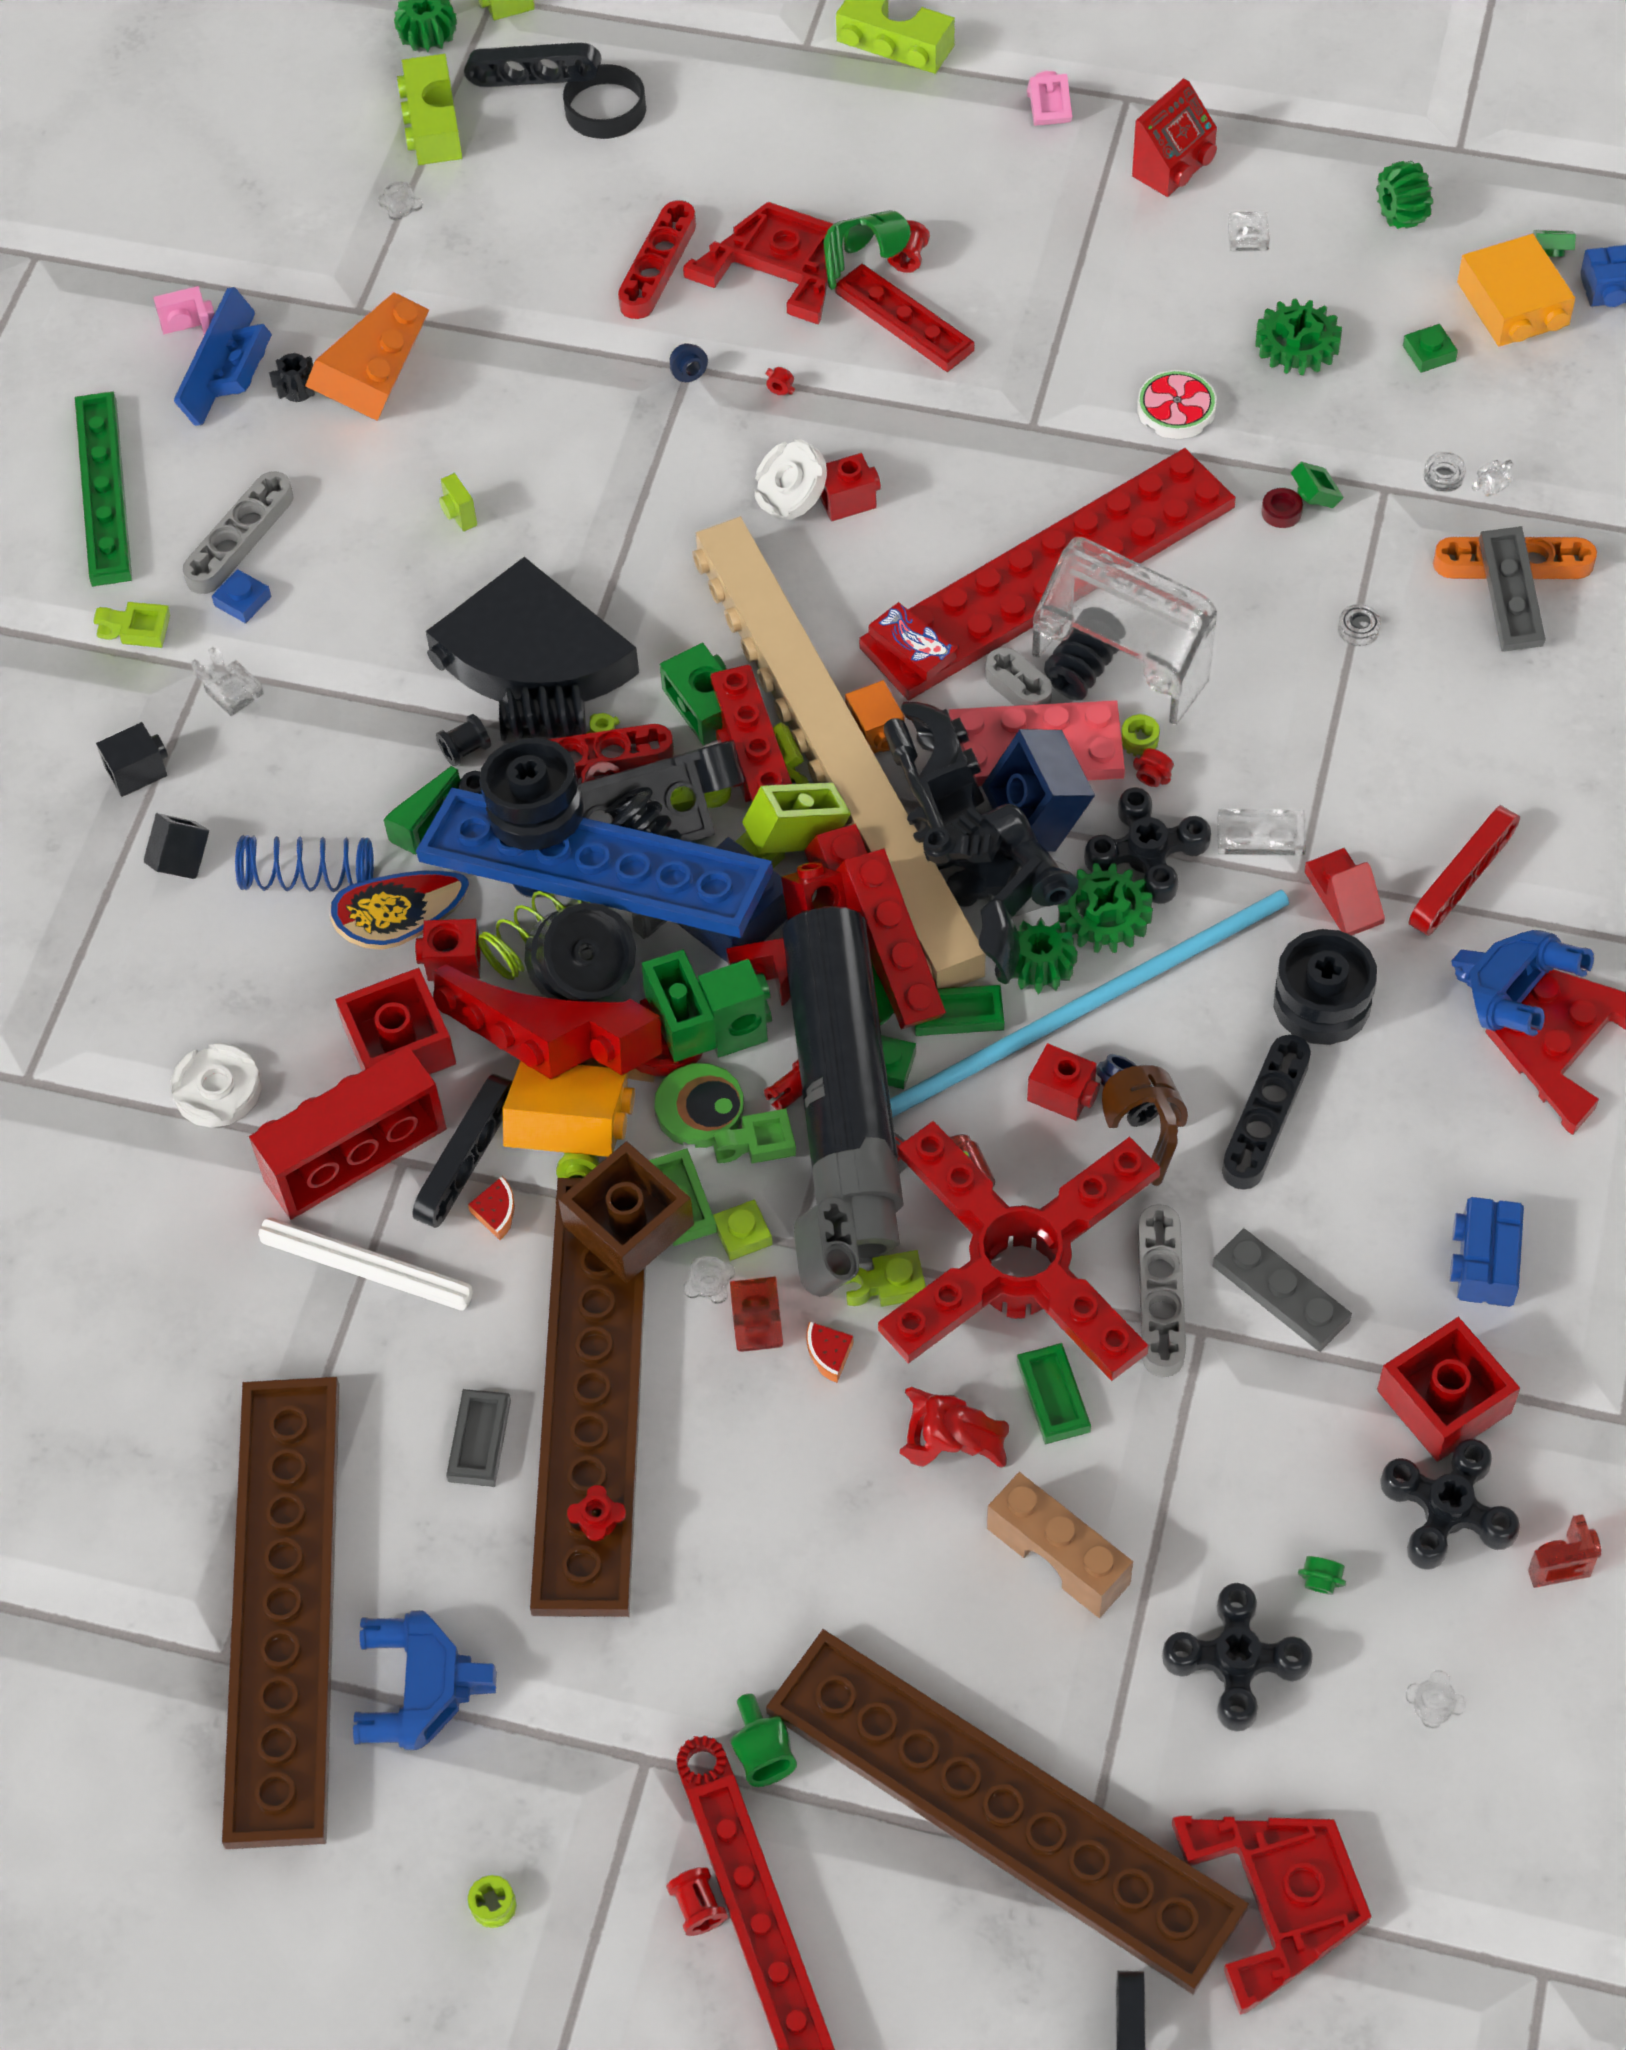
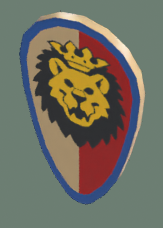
M424 870L368 879L351 884L336 894L330 906V920L337 933L348 942L363 948L383 950L398 947L423 934L424 920H444L454 912L467 893L469 881L460 873Z

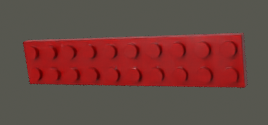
M1183 448L909 608L910 612L957 649V658L927 682L870 636L869 632L859 637V648L897 690L910 701L989 654L991 651L1001 647L1235 508L1236 497L1186 448Z

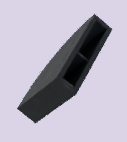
M526 557L520 559L426 631L429 646L427 654L434 666L441 671L446 669L468 688L495 701L502 700L505 688H511L514 698L519 699L522 687H527L531 697L536 698L539 686H544L548 697L551 698L553 697L556 685H561L565 696L569 697L573 684H578L584 696V702L619 688L639 674L636 647Z

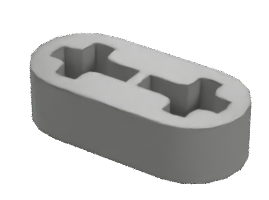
M1005 647L997 648L989 653L985 662L986 681L1014 706L1051 704L1052 683L1050 679L1020 653ZM1010 666L1011 672H1009L1006 668ZM1026 689H1027L1029 692H1031V694L1026 695ZM1037 691H1040V692H1041V695L1038 696V695L1035 694V693H1036Z

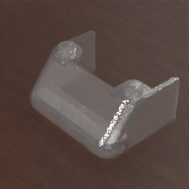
M1076 537L1069 542L1061 553L1034 613L1032 655L1040 658L1053 640L1064 641L1068 639L1074 628L1144 662L1143 674L1148 686L1152 690L1171 697L1169 723L1176 726L1210 680L1217 610L1211 600L1200 592L1091 540Z

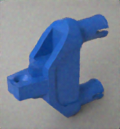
M1530 930L1493 943L1486 953L1461 949L1451 962L1452 967L1455 968L1457 980L1467 983L1472 988L1474 1003L1482 1028L1496 1031L1506 1027L1535 1036L1538 1034L1537 1030L1541 1031L1543 1027L1544 1011L1540 1007L1521 1004V1002L1541 978L1554 968L1574 973L1581 977L1588 975L1587 971H1591L1594 964V953L1586 947L1581 948L1562 943L1557 935L1542 930Z
M411 1610L410 1613L405 1614V1618H361L360 1627L363 1630H360V1647L362 1650L369 1648H404L407 1653L404 1707H400L399 1712L362 1713L361 1711H356L354 1722H357V1725H353L355 1745H360L361 1743H398L399 1747L404 1748V1750L421 1749L457 1714L459 1703L469 1702L470 1695L496 1693L497 1671L495 1665L471 1663V1656L459 1655L456 1646L423 1610Z

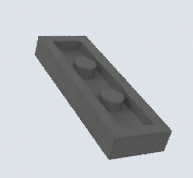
M1522 526L1481 531L1479 543L1501 651L1542 647L1546 638Z
M1245 1228L1213 1258L1212 1266L1319 1352L1351 1320L1352 1313Z

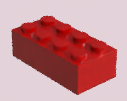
M407 1045L397 1052L383 1055L376 1064L362 1072L343 1078L337 1086L320 1096L306 1099L297 1109L280 1119L264 1123L257 1132L249 1136L264 1182L289 1219L292 1220L447 1130L436 1083Z

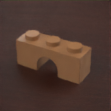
M1018 1472L988 1505L987 1529L1021 1557L1025 1558L1033 1551L1048 1561L1060 1575L1062 1589L1099 1619L1131 1584L1133 1560L1021 1472Z

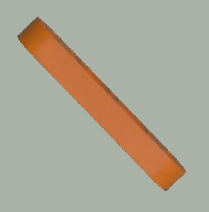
M1448 537L1439 541L1436 545L1433 566L1439 575L1451 579H1487L1479 537ZM1524 537L1528 553H1539L1546 558V561L1536 564L1530 562L1533 579H1581L1589 576L1593 571L1597 550L1592 542L1579 537ZM1472 554H1476L1475 561H1471ZM1555 554L1558 555L1557 561L1559 562H1554ZM1449 555H1455L1457 561L1451 560ZM1573 555L1578 556L1580 561H1575V557Z

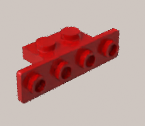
M743 665L712 673L710 676L711 684L721 710L722 729L716 730L717 741L721 743L734 740L745 782L735 785L733 788L740 786L745 802H753L761 786L792 784L751 666Z

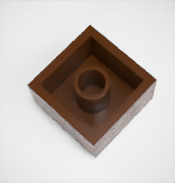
M628 1141L624 1142L558 1199L563 1226L626 1284L694 1225L691 1197Z

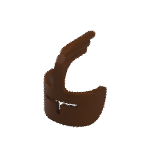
M1153 1065L1132 1066L1115 1073L1107 1080L1102 1092L1103 1112L1108 1127L1118 1128L1123 1116L1134 1107L1146 1102L1155 1104L1160 1117L1161 1127L1152 1159L1161 1169L1160 1177L1154 1180L1152 1185L1159 1186L1163 1182L1178 1144V1127L1186 1125L1188 1112L1171 1076L1166 1070Z

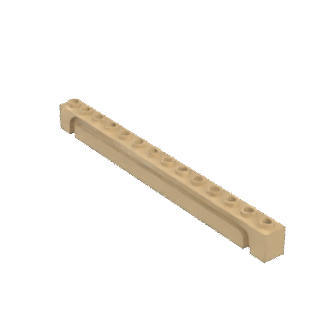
M740 516L696 532L697 550L692 552L696 568L700 574H707L709 589L714 601L717 604L723 603L725 618L731 632H738L742 638L741 647L746 660L749 663L755 662L758 667L757 675L765 693L771 692L775 698L774 707L780 722L783 724L788 722L792 729L791 734L800 753H805L809 761L808 770L813 782L834 783L851 812L845 826L857 825L867 853L885 848L937 989L957 988L985 977L986 954L981 950L978 938L937 865L934 862L927 861L923 850V842L915 841L913 834L918 831L914 824H909L907 820L908 814L743 519Z

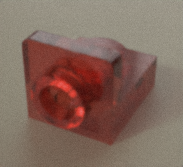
M776 1276L730 1281L737 1350L744 1352L782 1347L783 1336Z
M1583 1514L1572 1517L1567 1531L1568 1544L1564 1540H1555L1545 1543L1537 1550H1534L1528 1568L1533 1588L1591 1577L1597 1558L1601 1557V1545L1596 1530L1594 1528L1588 1529Z

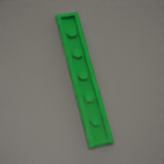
M114 391L75 397L89 579L92 587L132 581L117 400Z

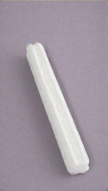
M272 1217L266 1218L260 1227L258 1236L263 1244L458 1310H466L472 1300V1286L468 1283Z

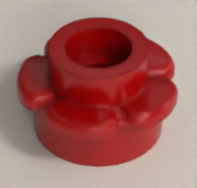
M1145 749L1140 758L1134 759L1133 767L1135 770H1138L1136 777L1139 781L1150 787H1158L1159 784L1166 785L1170 783L1174 763L1169 756L1159 750Z

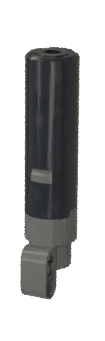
M823 906L822 908L802 911L790 918L782 928L817 1204L797 1218L794 1224V1237L801 1283L809 1293L818 1297L829 1295L854 1278L859 1271V1264L872 1262L873 1257L884 1256L900 1245L896 1212L904 1206L866 918L858 911L843 906Z

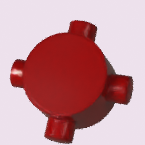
M776 367L773 370L771 368L767 369L765 374L769 378L766 385L771 392L777 395L793 394L795 388L791 385L794 382V376L789 370L782 367Z

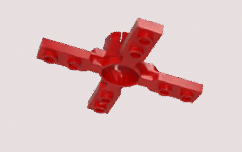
M934 1121L898 1145V1156L973 1234L969 1245V1262L961 1268H950L878 1322V1331L908 1364L988 1304L1002 1312L1003 1302L1007 1303L1006 1317L1014 1319L1025 1318L1026 1304H1031L1030 1315L1044 1309L1111 1381L1148 1354L1149 1345L1086 1279H1078L1069 1270L1072 1259L1071 1242L1160 1177L1161 1167L1130 1136L1060 1187L1059 1195L1041 1209L1026 1205L1009 1207L993 1190V1182ZM1009 1236H1013V1247L1024 1246L1031 1248L1032 1238H1036V1250L1046 1256L1051 1264L1046 1270L1034 1276L1014 1277L1003 1274L992 1266L990 1259H994L1000 1252L1006 1250L1009 1244Z

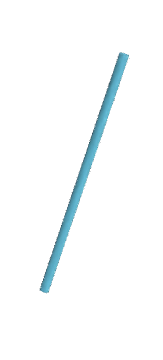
M1279 890L892 1097L890 1099L892 1118L1289 905L1286 893L1283 890Z

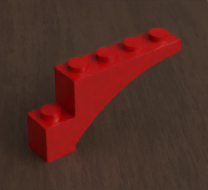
M856 824L816 835L804 850L809 863H822L823 867L840 872L846 908L858 911L866 918L871 962L887 994L900 1029L902 1030L942 1017L946 1011L885 848L867 853Z
M447 964L432 971L434 982L433 999L437 1008L442 1013L452 1017L469 1030L476 1032L495 1044L499 1049L506 1051L549 1079L559 1076L590 1058H594L618 1074L624 1075L662 1054L661 1017L632 999L624 1002H583L552 999L494 986L468 976Z

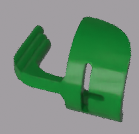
M893 210L882 211L838 221L828 229L824 238V253L828 286L831 290L836 288V279L841 276V272L845 269L842 247L843 238L846 253H855L864 248L874 234L877 238L882 258L893 257L905 248L910 239V226L900 213Z

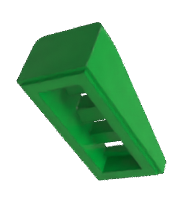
M450 766L394 808L383 819L388 840L392 844L415 855L417 854V847L451 788L458 789L460 782L458 769Z

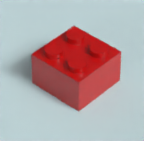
M419 967L335 999L344 1031L362 1071L376 1064L383 1055L397 1052L407 1045L429 1075L456 1065L450 1035Z
M1458 1316L1384 1364L1377 1391L1431 1456L1439 1462L1454 1452L1459 1443L1475 1438L1511 1414L1520 1387Z

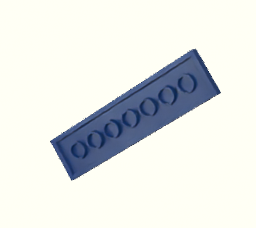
M451 788L416 849L418 860L421 863L590 903L603 904L607 907L738 938L742 937L773 874L772 861L587 818H583L576 831L560 844L542 850H521L507 846L495 836L489 823L486 803L482 794Z

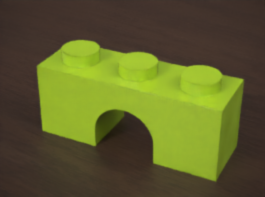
M845 0L836 12L837 42L936 74L955 46V17L921 7L913 18L906 21H894L889 19L888 0Z
M446 53L402 59L404 75L397 76L400 99H408V101L401 102L404 125H412V127L405 128L408 151L416 150L418 165L463 159Z

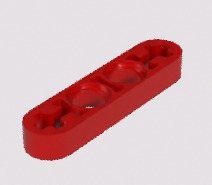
M682 200L671 201L660 211L619 288V307L624 316L630 319L645 318L655 308L695 231V210L690 203ZM672 222H677L676 229H673ZM660 242L674 244L668 250H659L655 247ZM649 268L660 271L658 275L653 277H645L641 274L642 271ZM639 289L642 290V298L638 297Z
M646 724L548 739L557 742L569 752H578L583 756L580 761L575 763L578 779L581 778V771L584 766L591 761L604 760L611 762L620 771H624L674 755L672 733L666 726L661 724ZM658 741L660 748L651 749L650 742ZM636 743L637 753H632L631 744ZM611 745H618L624 749V752L615 758H608L602 754L603 749ZM596 771L593 774V776L609 774L610 772L607 771L605 773Z
M1499 805L1422 896L1409 918V925L1430 936L1508 843L1519 824L1520 816Z

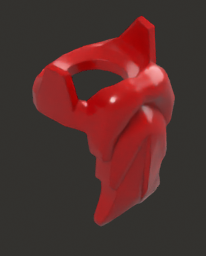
M914 1387L905 1389L906 1395L913 1403V1411L908 1428L907 1444L900 1449L899 1453L907 1458L911 1464L924 1467L942 1451L952 1453L962 1451L971 1456L976 1454L983 1455L1000 1468L1006 1466L1007 1457L1003 1446L1004 1440L1009 1433V1424L1006 1421L991 1419L982 1410L968 1407L965 1401L954 1395L931 1394ZM922 1428L923 1436L926 1442L924 1446H921L920 1444V1435Z

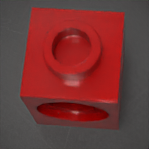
M811 862L802 864L797 867V872L781 877L788 920L805 910L809 911L822 908L823 906L846 907L841 873L823 867L822 863ZM817 890L816 897L812 902V896L814 892Z
M477 919L424 920L423 938H416L415 954L417 964H424L428 981H433L432 971L445 964L468 976L480 979L481 949L478 944L479 929ZM452 948L450 951L443 952L445 949Z

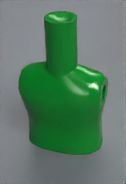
M754 1694L742 1695L738 1698L737 1705L745 1726L730 1739L731 1745L745 1769L747 1782L753 1787L768 1786L786 1778L797 1767V1762L791 1752L789 1733L780 1716L763 1718Z

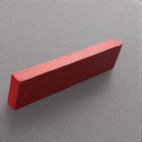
M863 263L836 283L835 293L947 373L974 352L973 340Z

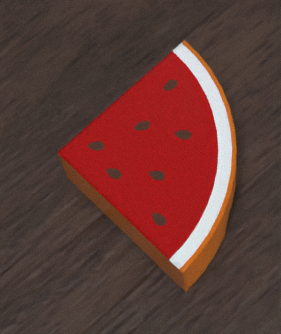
M502 1176L468 1204L470 1213L499 1240L511 1228L515 1210L511 1187Z
M809 1322L806 1335L809 1355L823 1376L838 1383L854 1344V1338L852 1335Z

